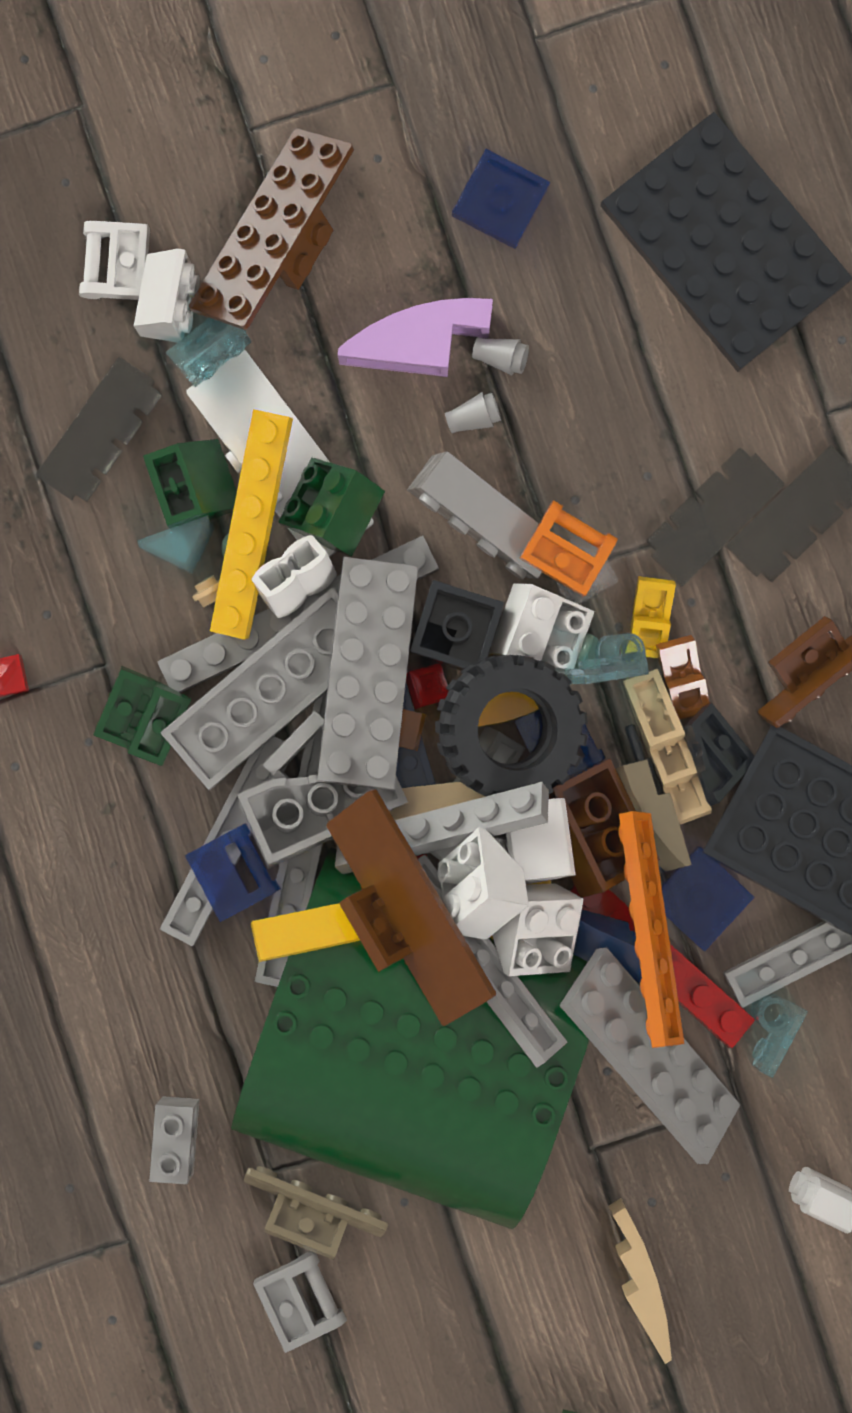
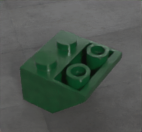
M219 439L177 443L143 455L166 524L174 533L233 512L237 490Z
M311 457L301 474V479L291 498L287 501L278 523L305 537L312 535L319 544L352 557L385 490L357 470Z

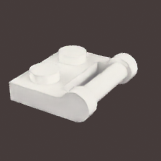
M106 221L84 222L83 235L87 237L84 282L80 283L79 296L87 299L115 298L139 300L146 257L149 250L150 228L148 224ZM110 237L107 283H99L101 239Z

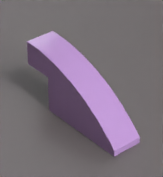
M460 298L439 300L416 305L391 314L369 325L338 348L339 365L447 377L452 334L488 338L493 299Z

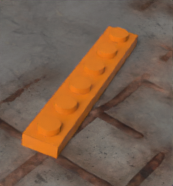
M636 811L620 813L618 833L624 847L626 861L624 875L629 883L631 897L629 911L635 925V953L640 960L642 979L640 989L645 999L648 1017L646 1020V1031L651 1039L652 1048L684 1044L651 813Z

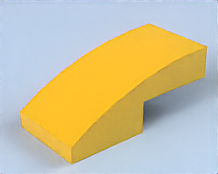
M638 576L630 628L629 655L658 658L656 644L666 642L669 638L671 627L670 615L676 587L675 581Z

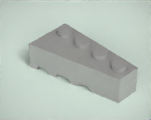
M448 451L432 455L407 491L417 497L428 509L435 513L438 512L446 518L448 524L463 535L468 534L478 542L476 545L483 552L493 558L497 555L507 563L505 568L521 580L525 576L538 579L542 572L519 558L539 523Z

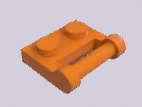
M553 500L519 559L584 597L609 557L618 538L609 533L606 535L602 534L562 510L563 505ZM554 522L598 548L594 557L551 532L550 529Z

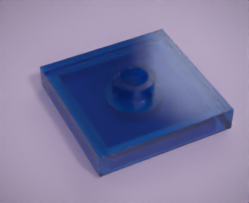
M485 149L452 210V217L516 249L550 186V181Z
M697 846L689 855L692 865L677 868L661 886L666 917L705 952L755 897L717 861L703 854V848Z

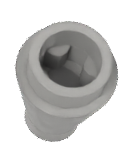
M477 337L473 347L472 358L491 365L511 376L514 373L522 374L528 358L529 345L522 344L521 339H485Z
M481 392L452 411L445 413L447 424L452 434L459 431L494 427L493 423L502 421L493 393L484 395Z

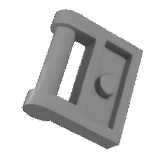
M312 1251L256 1278L253 1283L285 1353L342 1326L347 1321L343 1310L337 1308L317 1265L320 1260L317 1254ZM303 1272L324 1314V1317L315 1321L295 1276Z

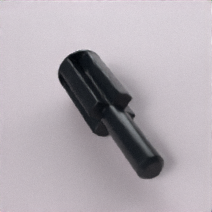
M634 724L626 726L625 731L635 761H648L657 794H663L664 792L662 791L652 758H646L636 726Z

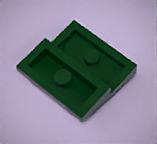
M121 666L93 736L127 748L128 754L163 766L171 745L160 732L188 709L191 698L150 677Z

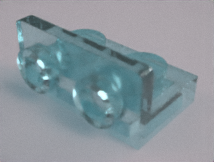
M208 318L170 348L166 354L194 387H197L203 381L210 379L231 358L239 356L245 347L251 343V340L246 330Z

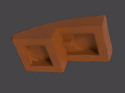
M692 635L656 644L664 684L679 720L694 716L703 706L710 703L706 680L700 670L695 639Z

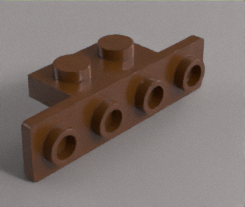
M824 616L768 661V664L785 689L758 710L761 718L778 728L790 722L796 716V713L811 701L821 697L825 690L838 679L848 675L852 671V635L844 640L833 620Z

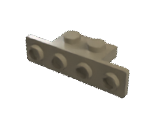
M257 1166L256 1170L248 1168L243 1182L277 1196L264 1229L265 1233L334 1260L347 1224L378 1237H382L387 1230L388 1223L381 1221L382 1216L375 1211L361 1208L359 1212L347 1207V1201L331 1194H327L325 1198L312 1193V1187L303 1182L292 1180L290 1184L277 1179L278 1174L266 1167Z

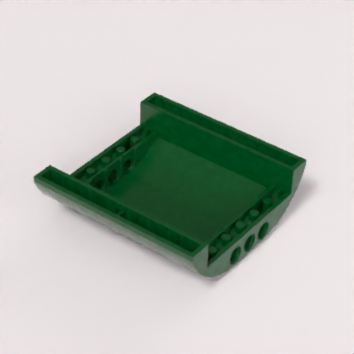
M331 847L306 910L338 904L348 896L362 890L353 872L342 874L335 867L337 853L335 848ZM489 937L490 941L495 946L494 939ZM361 941L288 956L252 1058L231 1129L509 1229H514L524 1216L541 1180L589 1043L586 1035L559 1006L588 962L573 954L570 972L518 976L568 1042L545 1063L536 1068L487 1002L443 1026L404 959L378 972Z

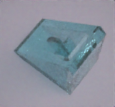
M205 516L137 540L139 548L145 553L189 574H193L215 528L210 518Z

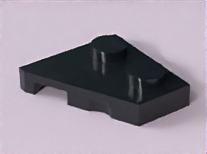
M709 703L694 715L683 727L706 801L712 806L720 803L746 773L754 758V754L713 703Z

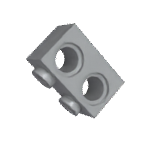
M163 1096L155 1105L149 1182L189 1183L194 1174L200 1099Z

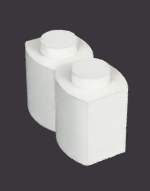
M309 535L290 545L282 557L273 559L260 567L251 580L266 605L277 618H282L300 608L307 599V596L315 595L326 589L334 581L337 573L325 549L312 535Z
M809 1167L802 1168L801 1172L797 1171L789 1186L792 1201L800 1205L803 1213L844 1233H850L852 1231L851 1189Z

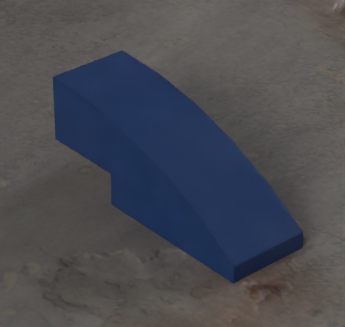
M582 909L573 954L588 962L596 949L607 947L636 982H641L640 960L635 953L636 932L630 931L629 923Z

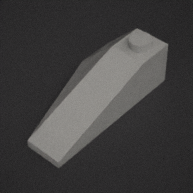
M309 775L308 777L271 779L239 793L237 796L269 869L332 840L333 837L326 824L365 793L376 788L317 782L318 775ZM395 777L394 790L376 789L389 811L408 803L397 777Z

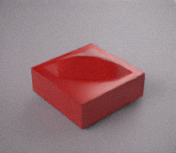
M16 654L0 658V697L29 691L22 655Z
M438 663L410 671L406 674V683L415 709L438 703L440 699L445 700L449 691L446 689L448 685L441 664Z

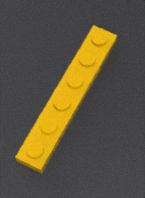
M253 409L210 627L211 632L244 640L250 637L258 597V590L251 579L265 562L293 422L292 417Z

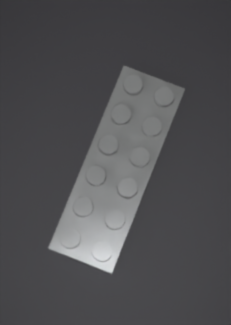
M343 557L317 782L394 790L418 566Z
M333 587L160 732L208 790L214 788L327 692L338 603V593Z
M607 947L596 949L559 1006L697 1164H708L740 1107L739 1102L685 1039L684 1044L652 1048L651 1039L646 1031V1020L648 1017L645 999L642 996L640 986Z

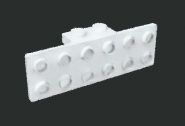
M240 350L187 389V395L230 452L225 457L237 473H240L242 469L253 409L293 418L275 512L279 517L283 514L284 507L291 498L301 479V474L311 457L329 462L246 350ZM371 518V520H370V522H369V524H368L366 530L374 524V521H373L372 518ZM289 529L296 540L305 537ZM321 545L329 557L337 552Z

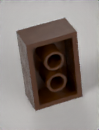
M607 759L570 776L563 785L558 783L553 785V792L549 794V799L565 798L576 874L570 877L581 898L605 892L626 880L624 875V865L626 863L624 847L618 833L620 826L619 814L636 810L611 759Z

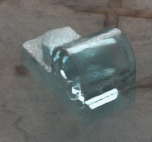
M632 633L603 636L596 645V658L579 660V668L564 670L565 675L572 681L571 684H589L649 675L644 643L639 636Z
M772 993L752 1003V1017L758 1025L769 1032L766 1039L761 1038L753 1050L752 1058L755 1060L752 1065L771 1078L774 1077L808 1013L807 1010ZM771 1004H778L780 1007L778 1018L772 1022H767L764 1018L765 1009Z

